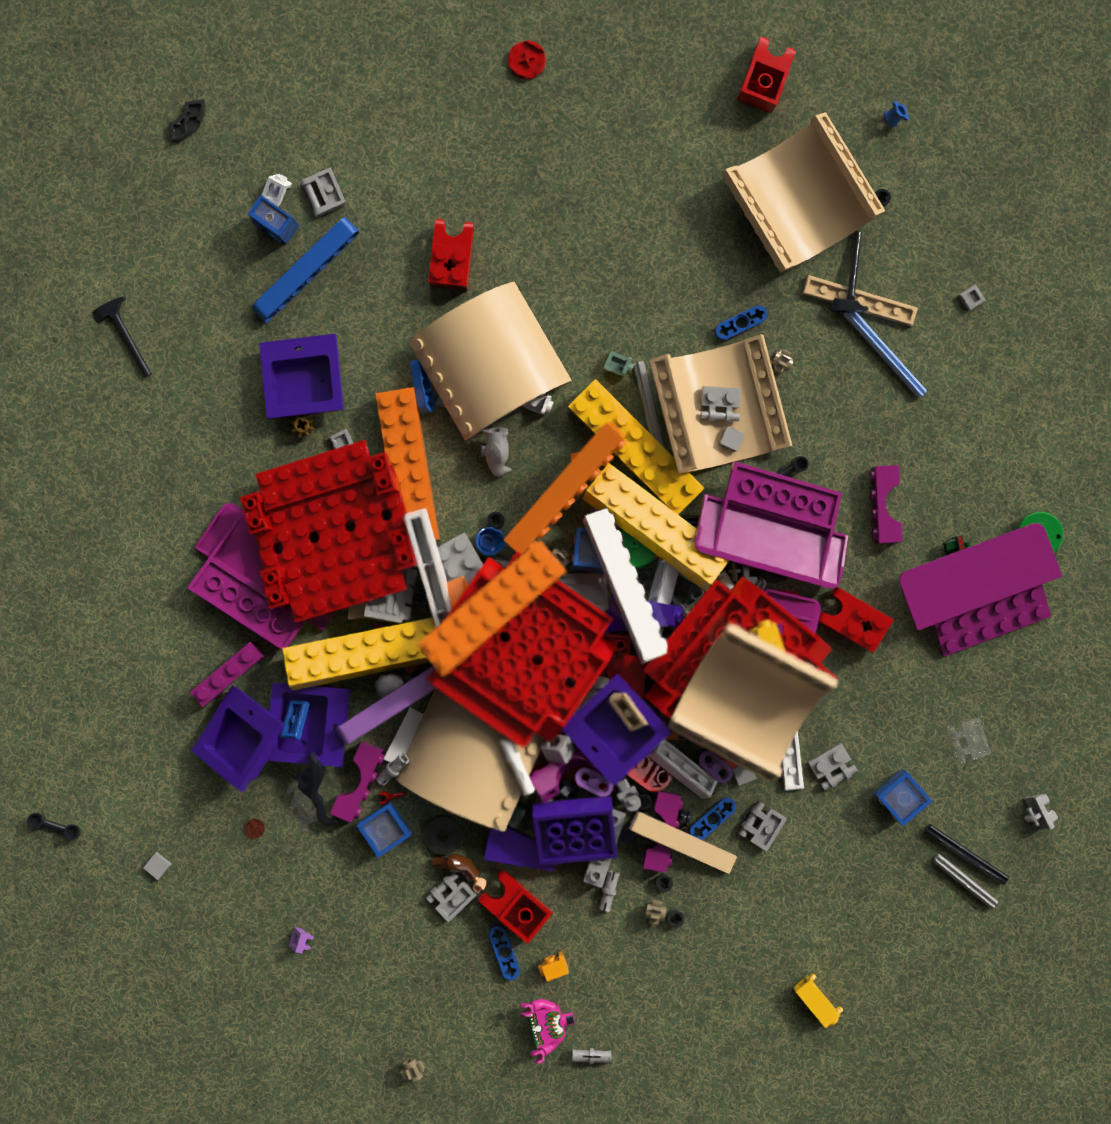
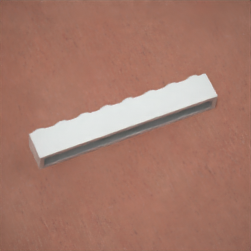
M424 508L409 512L404 517L437 628L441 625L452 607L447 579L427 509Z
M606 508L585 516L583 523L641 663L643 664L664 656L667 653L666 641L664 638L661 639L658 632L660 631L659 624L652 618L651 605L645 601L643 596L645 595L644 588L641 584H638L635 567L630 565L628 560L630 555L628 550L623 548L621 533L615 529L613 514L609 513Z

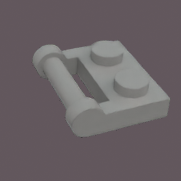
M331 167L300 181L313 206V214L316 218L347 204ZM314 183H317L326 203L324 206H320L312 188Z

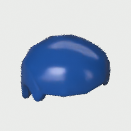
M486 527L477 533L474 544L481 554L493 556L499 554L505 547V537L501 530Z

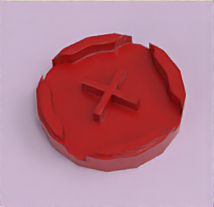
M530 40L515 44L508 56L509 67L518 78L525 80L534 79L545 68L546 56L543 48Z

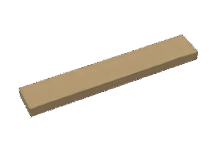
M808 275L802 295L832 303L834 298L846 299L848 287ZM856 289V301H859L862 306L869 307V310L863 311V313L909 327L913 326L917 307Z
M637 811L629 828L636 833L730 874L737 858L732 853Z

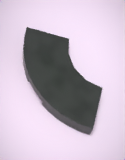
M204 99L186 101L182 115L177 120L169 123L172 143L187 139L199 128L205 115L206 104Z

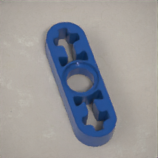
M755 306L721 322L715 329L716 337L719 340L725 341L763 323L767 318V310L763 306ZM755 310L763 313L760 320L756 317L751 320L753 324H750L749 317L755 315ZM743 318L746 321V327L738 328L736 320ZM732 322L733 329L727 332V336L724 334L720 335L721 327L727 329L731 326L729 323Z
M415 359L411 361L410 367L418 408L422 414L431 413L435 410L431 381L419 360Z
M730 797L720 799L690 826V835L701 840L705 839L735 812L736 803ZM724 802H731V810L728 811L727 809H725L722 812V814H724L725 816L721 817L719 812L715 809L719 808V810H722L724 808ZM712 813L718 816V821L715 824H710L707 821V817ZM703 820L708 827H710L709 830H707L706 827L703 828L701 831V836H699L698 834L693 835L695 833L694 828L697 827L698 829H700L703 826V824L701 823Z
M499 924L494 925L490 929L489 937L503 976L507 980H514L519 976L520 967L505 927ZM498 929L499 932H503L501 940L502 942L506 940L507 943L499 944L498 937L493 936L495 930ZM502 947H507L510 950V955L502 957L499 954V950ZM512 958L513 961H510V965L512 968H516L514 975H511L510 972L506 973L508 970L507 961Z

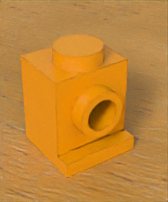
M562 951L558 952V957H555V955L548 956L541 965H538L542 977L545 976L546 981L569 974Z

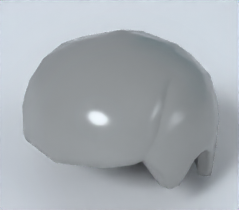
M398 674L380 675L378 681L375 680V690L381 698L386 697L404 685L403 678Z

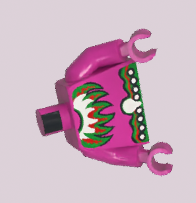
M541 998L529 1004L525 1002L520 1004V1007L526 1008V1011L521 1012V1014L529 1016L536 1048H539V1051L533 1050L531 1052V1056L538 1054V1058L534 1060V1063H542L544 1056L551 1053L563 1041V1038L566 1036L564 1026L575 1024L573 1012L561 1014L559 1005Z

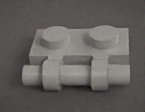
M702 386L701 406H708V412L701 411L700 418L712 422L715 420H724L726 423L739 421L740 415L732 413V408H740L741 389ZM715 407H725L724 413L716 412Z
M842 743L835 745L808 761L817 779L823 776L826 777L827 781L821 784L824 790L836 787L837 783L844 779L848 780L852 777V774L858 771L855 765L849 768L845 765L851 758ZM840 767L842 772L832 777L830 772Z
M758 801L755 807L751 808V814L746 822L743 821L742 828L738 834L745 837L748 832H751L753 835L750 841L768 851L787 818L771 808L768 809L766 814L763 813L761 810L765 804ZM757 817H760L762 821L756 829L752 825Z
M457 872L446 875L443 878L444 881L437 888L434 887L426 897L430 903L435 899L440 902L435 909L447 922H450L477 895L464 880L459 885L454 882L459 877ZM450 887L453 891L447 897H444L442 893Z

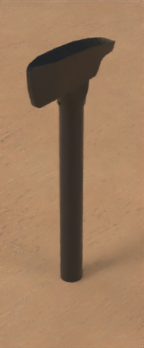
M861 231L854 232L846 299L834 298L831 305L832 312L855 313L869 310L868 306L860 305L859 301H856L855 296Z
M126 297L116 298L96 308L93 311L96 319L99 322H103L107 317H110L116 324L144 376L152 375L120 318L119 310L121 309V303L126 300Z

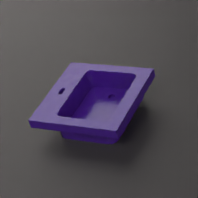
M336 334L259 343L266 416L268 420L345 411Z
M619 674L579 709L562 729L613 786L672 733ZM626 693L647 722V725L630 731L609 702L612 694ZM593 746L598 750L597 753L593 750Z
M273 682L269 712L281 722H285L290 701H307L310 705L301 739H283L280 733L277 737V745L268 761L311 764L307 755L314 752L322 765L343 767L345 743L337 731L334 730V725L336 723L337 727L348 721L351 689L312 686L292 691L289 684Z
M232 685L193 747L192 752L238 791L244 792L250 781L257 778L278 742L277 737L285 724L237 686Z

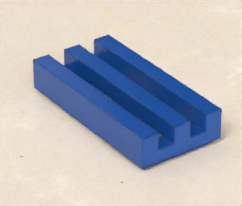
M290 701L281 738H289L290 740L301 739L310 705L307 701Z

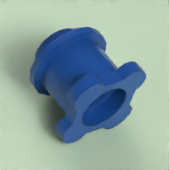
M894 101L892 103L893 108L884 112L883 120L889 127H897L898 122L902 119L904 121L909 119L906 107Z

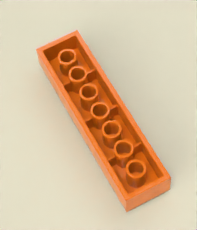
M411 387L375 393L384 449L396 471L407 513L426 508L435 541H438L440 536L415 389Z
M611 421L606 422L505 537L504 541L521 554L527 552L538 543L536 540L538 538L541 540L549 532L550 528L548 526L550 524L554 525L563 516L561 511L569 509L576 501L574 496L576 494L579 496L586 490L588 480H594L601 472L599 468L602 465L605 467L614 458L612 453L615 450L617 452L620 451L627 443L624 440L627 435Z
M539 541L418 643L417 647L442 676L446 675L563 575L566 570L544 544Z

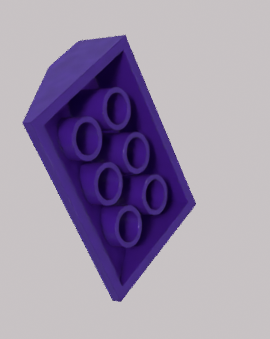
M611 796L533 804V820L540 865L618 858Z

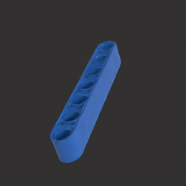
M346 217L342 218L253 304L251 309L264 323L269 322L358 236L359 230Z

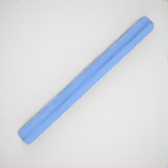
M844 313L847 320L918 398L926 393V389L858 313Z

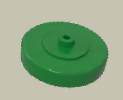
M1041 511L1033 512L1020 520L1016 529L1033 523L1041 524L1046 530L1053 552H1057L1061 547L1064 539V530L1062 524L1054 515Z
M619 528L623 548H626L630 555V559H628L630 565L634 566L636 570L648 566L654 560L656 554L622 528Z

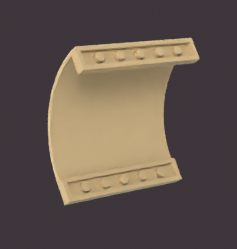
M826 112L814 116L809 125L768 152L740 166L736 165L725 169L721 173L725 183L734 194L735 200L740 204L746 218L749 219L755 233L761 239L764 248L770 254L780 272L816 256L885 212V209Z
M515 282L496 287L463 303L428 325L408 341L465 441L471 439L484 428L523 404L552 389L557 391L572 381Z
M757 335L734 344L700 353L673 358L670 357V354H666L650 360L679 473L711 468L792 446L764 335ZM702 386L741 389L740 408H732V413L740 415L739 421L726 423L724 420L712 422L707 419H701V411L708 412V406H701ZM715 407V411L724 413L725 407ZM726 426L745 434L736 452L719 444Z
M729 624L711 646L694 673L672 716L668 728L773 783L781 775L782 769L779 767L802 723L817 702L835 688L837 680L831 678L828 674L814 669L811 665L795 659L794 656L778 650L775 646L761 641L758 637L744 632L741 628Z
M434 689L406 753L409 763L400 770L395 780L417 795L442 808L503 832L522 793V789L510 763L505 759L507 756L500 744V740L506 738V736L439 689ZM536 733L524 749L514 743L517 752L519 751L521 754L520 759L528 776L544 742V739Z

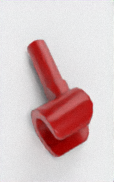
M383 791L379 795H385L386 801H380L379 803L385 804L390 799L406 796V791L398 793Z

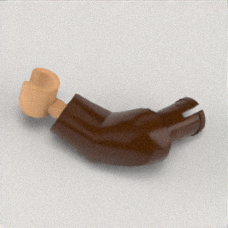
M458 854L433 858L432 865H437L433 866L435 870L449 869L451 872H459L468 882L472 880L475 882L473 890L476 893H479L481 889L484 890L486 880L478 878L480 873L470 859Z

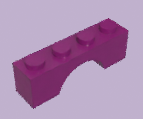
M899 465L872 467V471L869 472V480L873 482L870 500L874 501V509H871V519L874 520L875 528H872V539L875 540V544L902 542V523L894 520L888 514L885 506L889 491L900 484Z
M249 642L190 693L202 707L208 706L228 686L252 669L266 655L255 642Z
M365 741L360 743L353 761L361 771V782L353 792L340 793L337 796L330 814L350 823L355 818H359L362 812V808H360L362 800L366 802L370 793L367 788L370 783H374L378 774L375 772L377 765L381 766L385 755L382 753L384 749Z
M577 745L574 746L576 750L567 764L550 761L546 767L535 771L529 778L535 789L534 791L543 803H546L560 793L559 781L568 769L577 766L588 767L592 770L596 768ZM593 746V750L597 753L598 750Z
M657 791L654 811L662 816L665 824L678 829L680 818H677L678 810L682 811L683 807L681 795L668 791ZM659 842L646 846L642 864L643 868L666 873L667 867L670 868L672 864L671 848Z

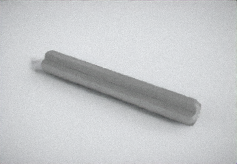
M940 854L935 856L933 863L989 908H995L998 904L995 898Z

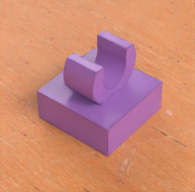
M294 927L289 946L294 952L303 953L304 949L309 950L311 948L308 944H305L306 940H313L314 937L306 933L302 928Z

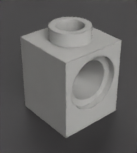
M557 735L551 744L545 740L540 747L548 761L567 764L576 750L569 736Z

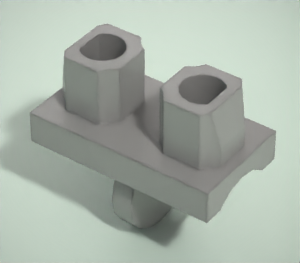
M627 779L618 782L616 786L620 791L617 794L619 800L628 811H637L641 806V801L635 786L631 787Z
M1039 794L1024 798L1028 807L1026 808L1028 815L1024 817L1025 821L1032 822L1034 827L1037 826L1039 830L1053 829L1055 827L1053 823L1058 819V816L1053 810H1046L1045 805L1049 804L1050 801L1046 794Z

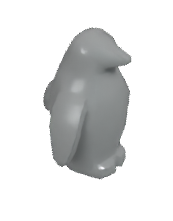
M490 428L482 430L483 435L487 437L486 445H481V455L486 456V461L492 474L496 477H501L511 471V468L505 466L509 457V444L506 438L508 429Z

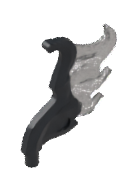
M314 752L307 755L311 763L310 767L300 771L294 777L298 781L293 782L287 788V794H290L291 791L294 792L291 810L295 806L299 810L297 817L298 827L306 833L309 831L306 826L310 822H319L324 826H333L339 822L337 818L331 820L327 817L323 797L318 794L324 772L321 761L317 759Z

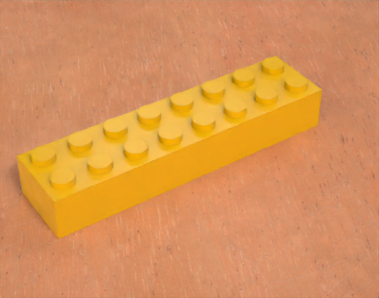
M596 379L568 406V409L594 435L608 421H611L627 435L624 439L627 443L620 451L617 452L615 450L613 454L664 505L676 514H679L704 489L689 472H678L675 458Z
M610 463L606 465L588 487L582 498L598 511L607 508L608 512L613 514L616 525L705 592L729 561L698 551L695 547L697 529Z
M434 618L283 648L289 686L293 691L428 663L430 661L421 654L422 651L417 647V644L436 629Z

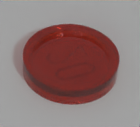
M252 819L246 824L245 831L249 837L259 838L265 831V825L259 819Z

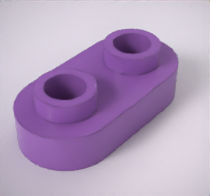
M704 750L700 753V765L716 781L726 783L732 778L730 766L710 750ZM711 756V762L706 763L705 757ZM721 769L725 770V775L723 776L719 775V770Z
M588 767L580 768L576 773L577 784L600 797L608 796L612 792L613 785L604 775ZM585 773L588 774L589 779L583 780L581 778L582 775ZM605 783L606 788L600 789L599 784Z

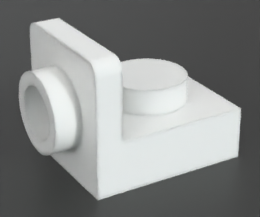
M280 174L270 176L262 196L276 206H280L286 189L290 188L292 183Z
M542 394L525 403L523 407L544 416L546 412L550 413L554 402L551 401L550 395Z

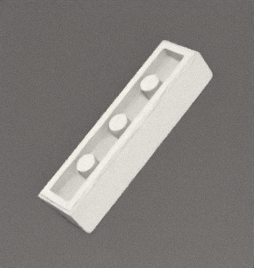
M659 558L648 601L670 605L679 571L661 558ZM660 628V631H658L660 636H662L664 628Z
M664 739L648 754L652 760L700 798L711 797L718 781Z

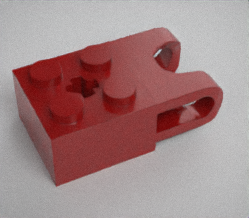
M761 36L756 44L736 100L771 114L778 104L796 50L788 47L782 56L775 57L768 50L769 39Z
M443 219L435 220L428 279L430 287L468 291L474 237L473 222H465L462 233L452 237L446 233L445 221ZM450 264L455 266V268H451V271H448L447 266Z
M839 587L834 588L832 595L841 603L842 611L834 616L820 612L818 622L873 654L894 619ZM869 623L872 630L863 631L862 624Z
M501 869L498 873V879L505 886V894L500 898H494L488 893H482L478 900L528 944L550 918L553 911L507 871ZM528 910L531 917L523 919L521 912Z

